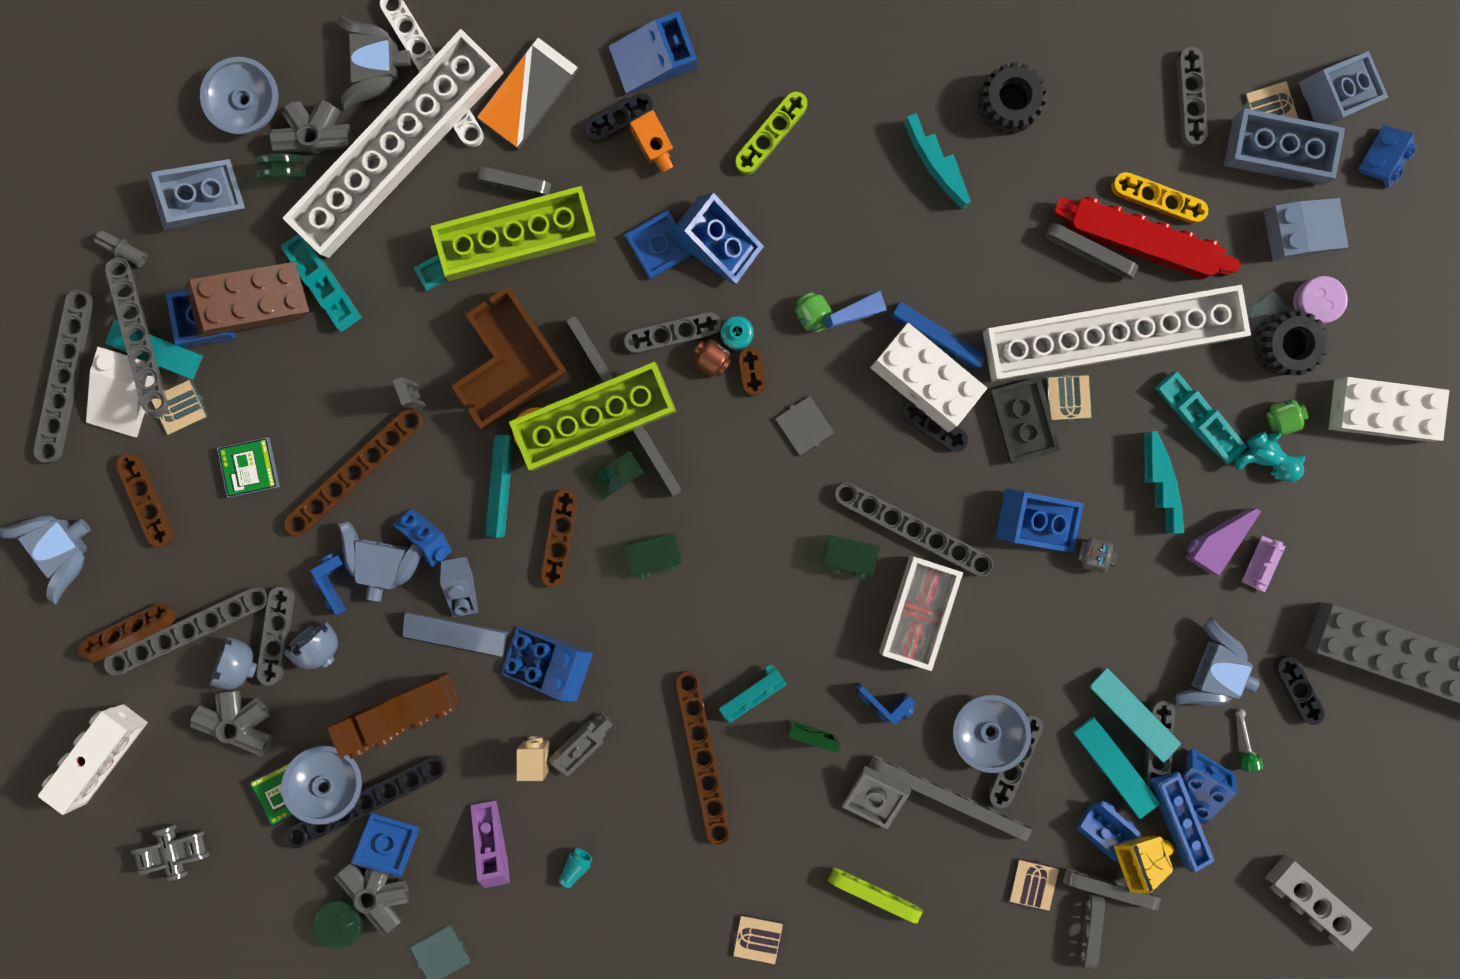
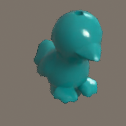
M1261 432L1246 441L1250 449L1235 458V469L1240 471L1248 463L1272 466L1274 470L1270 474L1275 475V479L1295 482L1304 474L1303 463L1305 455L1291 456L1285 454L1276 442L1281 437L1279 432L1268 435L1266 432Z

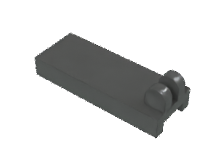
M404 377L392 380L401 405L405 409L419 410L427 407L424 401L418 400L420 398L417 390L419 388L418 383Z

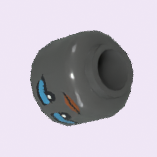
M1090 537L1087 542H1082L1078 561H1082V567L1085 569L1105 573L1109 566H1115L1118 552L1113 551L1114 545L1111 541Z

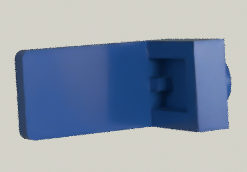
M410 509L394 522L395 528L419 547L425 561L431 567L437 565L452 552L444 534L414 509Z
M332 553L320 560L322 564L311 570L313 574L312 582L325 595L326 599H324L328 610L339 615L347 610L327 575L345 566L343 555L335 556Z
M860 682L856 685L860 690L857 695L867 705L872 702L878 708L875 713L885 723L890 720L896 725L901 718L907 719L915 710L913 706L916 703L906 693L887 710Z

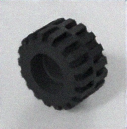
M1012 62L1009 67L1006 63L1001 65L999 70L996 68L987 78L979 92L978 106H981L979 110L980 116L985 115L986 117L983 122L986 125L991 123L993 125L992 130L997 131L999 128L1002 129L1001 134H1007L1009 131L1012 134H1017L1020 130L1024 131L1032 125L1042 113L1043 106L1047 102V97L1044 96L1047 88L1046 86H1041L1044 79L1042 76L1036 77L1035 74L1038 71L1034 68L1029 71L1027 69L1028 65L1024 63L1021 67H1018V62ZM1003 88L1018 90L1024 98V108L1021 110H1011L1005 107L1000 100L999 90Z
M1305 311L1275 313L1271 315V318H1266L1262 322L1265 326H1259L1256 330L1259 336L1254 337L1253 342H1257V347L1253 349L1254 353H1259L1260 355L1256 359L1259 363H1265L1263 368L1272 370L1271 373L1295 376L1312 372L1316 369L1315 365H1321L1324 361L1321 356L1327 355L1328 352L1325 349V345H1329V339H1325V335L1328 334L1327 329L1321 328L1323 322L1320 319H1315V315ZM1290 329L1295 331L1299 338L1298 350L1291 358L1285 354L1282 345L1283 338Z

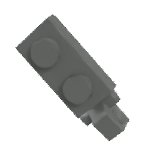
M601 712L592 719V722L588 721L548 759L550 765L568 777L604 743L602 739L606 735L605 732L613 726L610 719Z

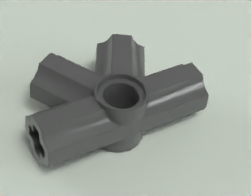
M324 100L317 102L311 115H309L300 101L291 102L286 105L281 113L291 128L272 129L270 133V143L274 153L308 151L311 154H320L324 150L348 149L353 144V135L349 124L334 125L340 110ZM316 135L315 140L308 143V139Z
M240 691L215 694L217 712L200 705L193 713L190 727L214 736L223 743L233 744L259 756L264 755L271 743V734L255 728L270 716L269 710L258 698H255L242 708ZM230 724H232L236 730L235 735L233 737H230L227 734V727Z
M350 863L334 878L354 901L356 909L364 913L384 937L402 921L391 906L409 902L406 880L386 883L388 874L367 869L364 875L356 865ZM363 893L371 894L374 898V903L370 905L364 903L362 900Z

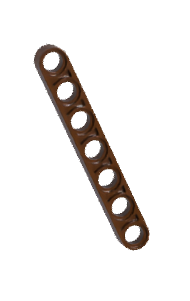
M408 409L394 418L288 515L284 523L286 531L294 536L304 535L310 531L421 429L423 425L421 414L415 410ZM408 414H414L417 418V424L413 428H407L404 424V418ZM395 431L398 435V442L390 446L386 443L385 436L388 432ZM371 448L377 449L380 455L379 459L374 463L369 462L366 457L368 450ZM353 465L358 466L361 471L360 477L356 480H352L348 476V469ZM335 482L342 487V492L338 497H333L329 493L330 485ZM314 500H319L323 504V510L319 514H314L310 510V505ZM295 517H300L304 521V527L299 532L293 530L291 526L292 520Z
M684 671L678 676L676 687L706 833L712 844L723 845L730 837V828L698 676L694 672ZM685 676H691L695 681V686L690 690H685L680 685L681 679ZM690 701H696L700 705V711L695 715L688 714L685 709L686 704ZM695 726H701L705 730V736L700 740H696L691 736V729ZM698 752H708L711 758L707 764H699L696 761V754ZM703 777H713L716 781L715 786L712 789L703 788L701 785ZM710 801H716L720 804L721 809L717 814L707 812L706 805ZM721 826L725 829L726 834L722 839H715L712 836L711 831L714 827Z

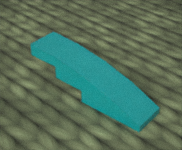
M917 113L907 116L904 122L905 128L925 167L942 190L961 209L966 208L971 201L954 154L943 157L936 135L932 134L925 137Z
M297 234L281 245L290 262L296 263L298 274L304 284L310 288L320 306L326 310L339 331L343 332L362 318L318 252L307 241Z
M114 320L105 344L126 352L119 321ZM133 332L130 335V341H139L143 337V332ZM150 334L158 366L194 379L203 355ZM145 353L137 356L145 361L149 359V355Z
M1172 371L1155 387L1157 392L1178 416L1226 464H1230L1247 448L1219 411L1212 409L1198 391L1192 390L1178 371Z
M1157 431L1144 432L1145 483H1155V508H1165L1166 533H1184L1182 503L1169 455Z
M1091 717L1073 731L1100 771L1105 774L1139 819L1160 805L1146 783L1094 717Z

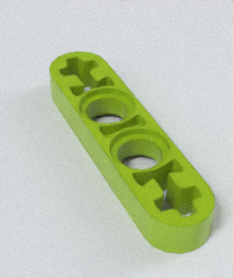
M792 92L787 95L742 148L736 157L735 163L739 173L743 175L754 173L804 115L807 109V98L804 94ZM791 100L794 102L800 100L801 109L796 107L791 112V117L794 118L793 120H791L790 116L787 114V112L791 108ZM778 117L783 118L787 123L786 128L776 130L772 125L774 119ZM759 137L768 138L771 143L769 148L765 150L759 149L756 145L757 139ZM752 147L753 151L761 157L758 158L755 155L751 160L753 166L747 165L744 168L742 167L741 159H748L751 156L752 151L749 148Z
M833 868L828 878V881L834 886L912 923H918L923 913V910L915 904L843 870Z

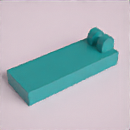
M773 665L766 667L768 676L719 708L722 715L730 723L787 685Z

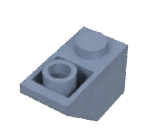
M467 557L441 561L440 584L452 616L478 613L473 574Z

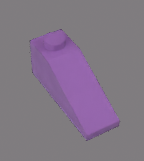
M1247 508L1199 536L1198 539H1194L1188 546L1187 551L1189 553L1185 558L1209 574L1220 575L1261 511L1259 509Z
M497 801L471 805L477 881L484 888L509 884L508 858Z

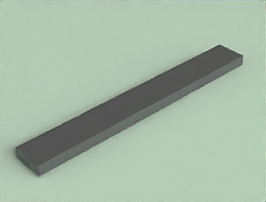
M573 316L568 319L567 323L603 382L614 379L577 317ZM642 426L634 429V433L672 495L676 496L681 493V487L645 428Z

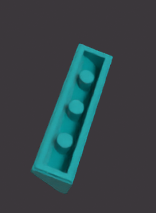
M495 435L485 533L487 536L497 538L504 537L506 530L514 438L510 435Z
M1108 668L1089 684V687L1163 763L1181 745L1177 738Z

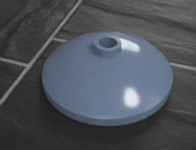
M231 57L215 64L205 75L200 88V102L206 117L217 128L235 135L251 134L267 125L274 116L279 101L278 87L272 74L259 62L246 57ZM248 97V103L243 105L242 100Z
M983 695L966 703L958 712L953 725V740L959 755L971 767L983 772L998 773L1013 768L1024 758L1031 742V728L1024 711L1012 700L999 695ZM993 727L995 729L994 735L987 736L986 729Z
M313 747L297 755L286 768L281 784L282 797L288 810L299 820L314 825L329 824L340 820L354 808L361 794L362 777L357 763L353 758L350 759L349 755L339 758L335 747ZM321 784L328 785V790L326 792L319 791V786Z

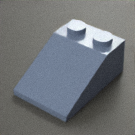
M1369 51L1328 67L1299 82L1302 95L1307 101L1313 120L1327 125L1388 98Z
M230 159L155 171L150 174L148 182L164 230L194 225L245 209Z
M1340 198L1282 204L1264 212L1273 261L1349 248Z

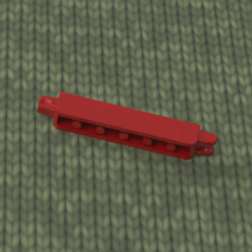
M1093 197L1080 198L1078 201L1059 198L1053 211L1054 215L1068 222L1067 227L1069 230L1089 240L1202 280L1216 273L1228 276L1236 273L1241 268L1239 259L1237 260L1225 254L1226 248L1219 246V242L1215 240L1198 239L1192 232L1185 230L1179 232L1171 229V226L1167 223L1147 221V217L1141 214L1134 213L1130 215L1123 212V209L1119 206L1099 204L1100 201Z

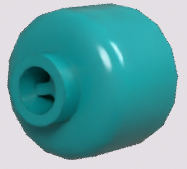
M732 316L722 324L721 340L727 348L738 351L750 345L754 335L753 326L750 321L741 316Z

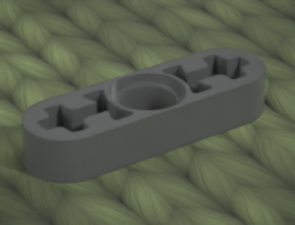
M479 167L477 181L482 184L538 197L549 195L551 183L487 167Z
M1088 894L1080 950V964L1084 969L1096 970L1099 964L1105 913V899L1103 895Z

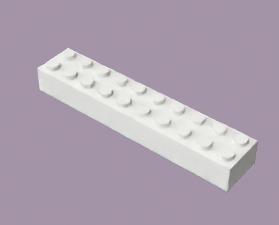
M460 29L290 209L283 219L320 255L329 258L503 74L501 68Z
M1242 285L993 327L983 331L991 382L1237 340L1251 335Z

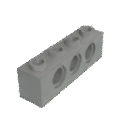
M1286 855L1279 860L1265 877L1272 883L1270 889L1282 899L1284 896H1287L1291 900L1289 905L1299 914L1303 915L1305 912L1311 918L1308 922L1320 932L1325 929L1330 934L1327 938L1340 949L1344 945L1353 952L1372 930V927L1297 862ZM1300 883L1299 891L1294 893L1295 886ZM1320 900L1319 906L1313 909L1314 903ZM1339 917L1338 923L1333 926L1334 919Z

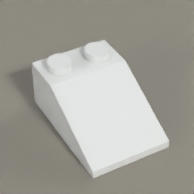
M97 347L90 370L86 423L137 437L145 411L140 405L128 355ZM136 358L135 362L138 364H144L147 362L139 358ZM145 377L141 385L145 387L153 385L155 377Z

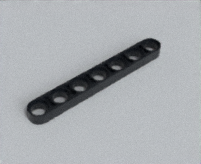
M437 755L430 756L362 790L360 797L363 795L369 796L372 800L371 808H362L358 799L354 808L349 812L347 820L340 819L326 824L324 831H317L313 824L303 821L293 824L284 833V843L291 849L301 848L438 780L446 772V761ZM436 761L440 764L441 771L439 774L434 775L428 771L427 766L429 762ZM409 772L416 774L418 777L417 785L409 786L405 782V775ZM384 784H391L395 788L393 797L383 795L382 787ZM296 829L302 832V842L295 843L290 837L292 830Z

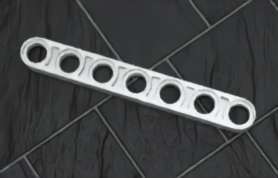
M380 0L382 11L406 50L410 51L411 58L420 72L436 56L434 50L403 0H398L399 7L395 11L386 9V4L389 0ZM403 21L412 22V29L407 33H402L399 30L400 23ZM417 42H422L426 46L425 51L419 55L412 52L413 45ZM470 110L453 126L466 146L477 147L482 143L484 139L483 131ZM470 128L478 131V137L474 141L465 139V132Z

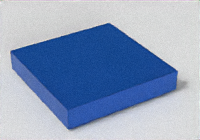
M669 210L624 235L650 280L693 256L670 235L677 224Z
M370 813L351 863L402 878L420 827Z

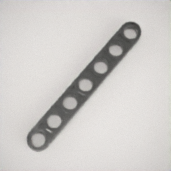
M113 258L107 262L105 272L140 405L148 416L160 417L167 412L168 401L134 274L125 259ZM118 266L126 267L122 275L116 276L112 274L114 268ZM122 288H131L132 291L129 296H118V292ZM130 309L137 310V315L134 318H124L126 311ZM133 332H143V337L139 341H130V335ZM143 353L149 355L146 363L138 364L135 362L138 355ZM154 376L155 382L153 385L148 387L141 385L145 377ZM152 399L161 400V405L157 409H148L147 405Z
M73 290L67 294L34 445L35 458L44 463L58 461L62 456L94 306L92 296L81 290ZM79 295H83L85 305L77 309L74 306V299ZM73 320H77L80 323V329L75 334L69 331V324ZM67 345H72L75 349V354L72 358L67 359L63 354V350ZM65 369L69 372L70 378L66 383L62 384L58 379L59 372ZM60 394L64 398V405L57 409L53 405V399L56 395ZM53 419L59 423V429L54 434L48 430V423ZM50 444L54 449V453L51 458L47 459L43 456L42 450L45 445Z
M842 483L835 489V499L839 504L975 575L986 576L992 571L993 561L987 554L850 483ZM843 487H849L853 491V498L848 502L842 501L839 497V492ZM865 499H872L875 502L876 508L872 513H865L862 510L861 505ZM889 510L895 511L898 515V521L894 525H888L884 520V515ZM911 522H916L920 526V533L916 537H911L907 533V526ZM933 534H939L943 539L941 547L936 549L932 548L929 544V539ZM955 546H962L964 548L965 556L963 559L955 560L952 557V549ZM980 557L985 558L988 563L987 569L983 572H978L974 567L975 560Z
M255 587L106 657L104 668L107 673L114 676L136 669L266 608L269 592L263 587ZM256 591L260 592L264 598L260 606L254 605L251 601V596ZM232 602L240 606V613L236 617L231 616L228 612V606ZM208 613H212L217 617V624L213 628L205 623V617ZM185 624L191 625L194 629V634L191 638H186L182 634V627ZM162 635L170 638L171 643L167 649H163L159 645L158 641ZM139 645L147 650V656L144 660H140L135 654L136 648ZM116 656L124 661V667L120 671L114 669L112 665V660Z
M873 755L868 765V768L1019 839L1028 841L1033 829L1026 824L878 756Z

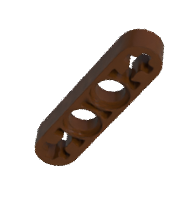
M135 454L120 456L116 464L117 471L147 541L155 547L168 546L174 540V531L143 459ZM129 461L135 462V465L132 466V470L126 469V466L129 464ZM134 474H141V477H136L130 480V477H135ZM140 481L147 488L142 496L137 495L134 490L135 485ZM148 505H153L156 508V516L153 519H148L145 516L144 511ZM159 521H161V524H156V526L150 527V524L158 523ZM159 531L165 532V536L162 537V540L156 539V535L159 534Z
M562 489L554 497L541 573L543 583L549 587L561 585L566 576L578 505V497L570 489ZM565 493H569V498L573 499V503L568 504L566 512L572 511L571 517L566 514H556L557 509L563 510V503L559 502V499L564 497ZM559 518H564L569 523V528L564 533L558 532L555 528V522ZM555 543H560L564 546L565 552L560 558H556L551 554V547ZM548 560L554 562L563 561V566L557 565L556 573L560 574V579H555L554 583L550 582V577H547V572H552L553 564L548 565Z
M158 603L88 637L80 644L78 653L89 663L98 662L167 628L174 622L176 613L167 604ZM143 622L142 627L138 631L134 632V629L137 627V625ZM117 634H120L119 638L114 643H111L112 639Z

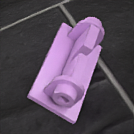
M1261 536L1241 582L1265 592L1286 546L1281 541Z

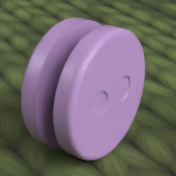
M1319 276L1302 283L1296 290L1293 298L1295 311L1311 313L1315 315V319H1320L1323 324L1338 319L1344 313L1348 302L1344 286L1338 280L1329 276Z

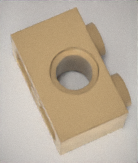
M531 736L527 737V741H523L517 748V781H543L549 772V740H543V737Z

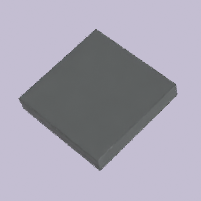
M864 766L843 800L842 807L888 829L909 797L911 788Z

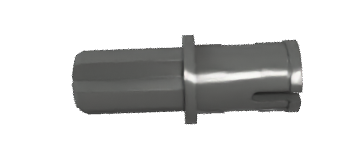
M105 231L97 232L95 235L94 243L114 253V257H121L139 268L145 264L148 254L129 245L127 240H120Z

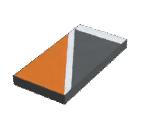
M537 37L479 113L477 119L519 150L577 74L579 67Z

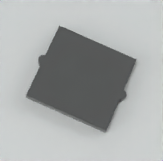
M811 396L797 405H791L788 411L775 419L799 456L814 446L818 447L821 441L835 433Z

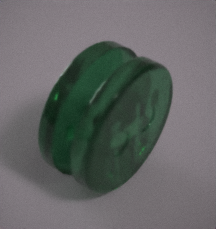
M266 154L255 157L256 165L266 166V170L256 171V178L259 180L291 181L306 178L305 170L293 169L292 167L305 164V159L302 155Z
M337 897L331 899L317 912L314 918L313 930L315 937L326 948L333 950L345 949L351 946L363 932L365 914L356 909L351 898Z

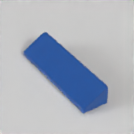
M900 302L891 315V319L904 327L907 323H910L938 348L973 370L981 368L985 359L983 352L906 304Z
M1174 772L1149 780L1153 793L1160 803L1159 808L1184 868L1196 873L1214 862L1215 860L1180 773Z

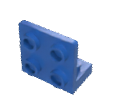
M1193 748L1186 754V771L1181 777L1198 820L1203 824H1207L1237 794L1236 774Z

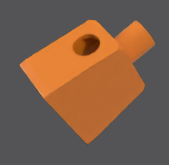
M651 110L630 122L629 129L648 162L656 161L662 173L675 167L669 155L673 147L655 112ZM656 141L661 148L653 150L650 143Z

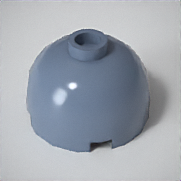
M326 620L318 621L320 626L314 630L312 625L307 627L291 641L289 645L292 649L290 651L285 649L286 657L297 667L304 670L316 669L320 666L326 668L334 661L333 655L338 647V639L335 631Z
M226 637L223 643L225 644L224 650H220L211 676L213 679L209 685L229 690L243 685L247 677L252 679L257 664L253 663V652L246 643Z

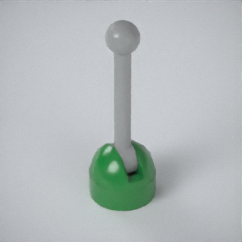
M1237 709L1235 715L1239 718L1246 747V753L1241 758L1242 770L1255 771L1263 769L1264 766L1260 755L1251 750L1244 719L1246 712L1243 709Z

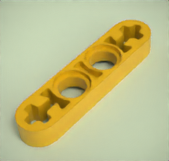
M1121 173L1112 181V192L1116 196L1186 223L1197 224L1208 215V206L1201 199L1132 173ZM1125 179L1127 180L1126 185L1134 188L1135 186H1137V184H1139V187L1136 189V191L1132 188H1127L1123 191L1122 185L1119 184V182H1122ZM1145 187L1151 188L1154 192V198L1150 201L1142 197V189ZM1168 196L1176 198L1178 202L1176 209H1169L1166 206L1165 200ZM1183 206L1188 209H1192L1196 206L1198 207L1197 212H1199L1200 214L1196 217H1193V212L1188 209H1185L1184 211H1182V213H1180V211L1182 210Z

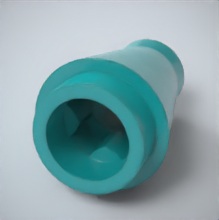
M576 848L574 852L569 853L563 872L558 879L562 886L571 888L591 868L592 857L590 854L580 848Z

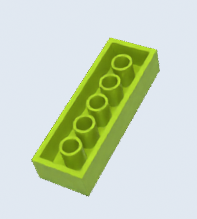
M582 186L431 226L444 276L448 281L597 242Z
M653 362L514 419L509 424L528 470L535 471L677 411L656 362Z

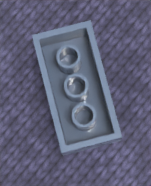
M1244 108L1233 116L1224 166L1324 185L1336 178L1345 128Z

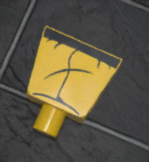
M1142 836L1114 846L1130 893L1149 894L1172 873L1173 867L1169 856L1174 853V847L1168 840H1163L1160 836Z

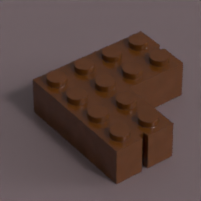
M506 286L489 298L495 305L493 309L484 301L465 314L494 358L451 386L464 406L469 407L467 410L478 427L485 431L569 375L550 344L509 286Z
M447 673L356 711L327 729L339 758L349 755V758L352 759L364 754L372 746L376 749L390 743L391 740L397 738L396 736L408 730L407 726L409 725L412 729L426 724L427 721L432 719L431 716L435 715L436 719L450 714L451 711L455 710L454 705L461 700L450 674Z

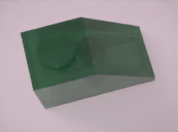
M629 451L600 470L589 480L603 501L644 475L645 472L633 453Z

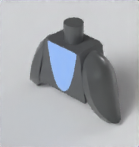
M340 15L338 25L349 34L350 70L351 83L353 85L345 91L340 99L343 109L347 110L356 104L372 100L387 92L392 86V82L399 80V67L411 66L412 59L409 50L398 51L397 44L384 29L369 23L350 20Z

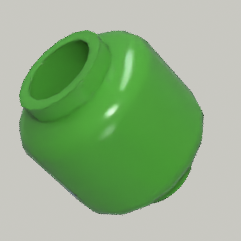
M809 293L797 301L798 306L795 309V314L803 327L808 331L816 330L817 332L826 329L823 319L832 315L833 311L825 298L820 294L815 295L814 293Z
M1289 399L1271 405L1269 412L1266 413V417L1271 431L1279 432L1281 436L1302 430L1304 428V420L1308 419V414L1304 404L1299 405L1296 400Z

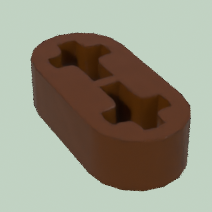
M748 347L739 355L744 391L748 395L758 396L766 387L762 357L757 349ZM747 353L757 357V360L753 363L754 370H749L748 362H743ZM755 373L756 381H761L762 385L758 386V391H753L752 387H747V383L751 382L750 374Z

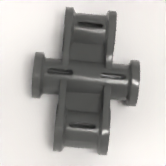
M176 824L153 830L152 835L156 836L157 842L144 844L130 850V853L134 855L137 866L136 876L163 868L165 871L164 882L188 875V871L184 870V863L195 862L210 856L209 851H206L203 840L204 830L176 837L175 834Z

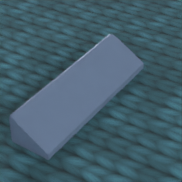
M406 612L404 614L403 637L503 657L508 631L413 612Z

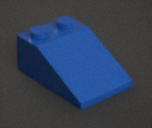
M714 193L698 196L670 233L688 253L732 284H736L764 247Z
M1005 488L995 538L1013 543L1074 553L1084 503Z

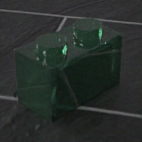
M676 533L625 546L632 576L638 575L639 579L653 576L654 570L662 568L664 573L679 569L678 564L683 563Z
M827 535L821 564L827 566L826 571L841 574L843 569L852 571L851 576L866 579L867 575L874 576L880 546Z

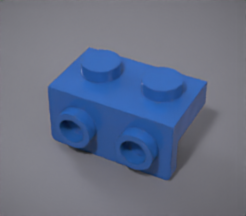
M1383 125L1362 161L1359 173L1383 180L1384 187L1390 188L1393 182L1398 181L1402 176L1405 161L1407 159L1410 160L1416 151L1417 145L1414 144V134Z
M1104 801L1089 804L1075 827L1113 861L1118 860L1114 849L1116 844L1137 839L1141 834L1134 828V824L1131 821L1120 816L1111 804Z

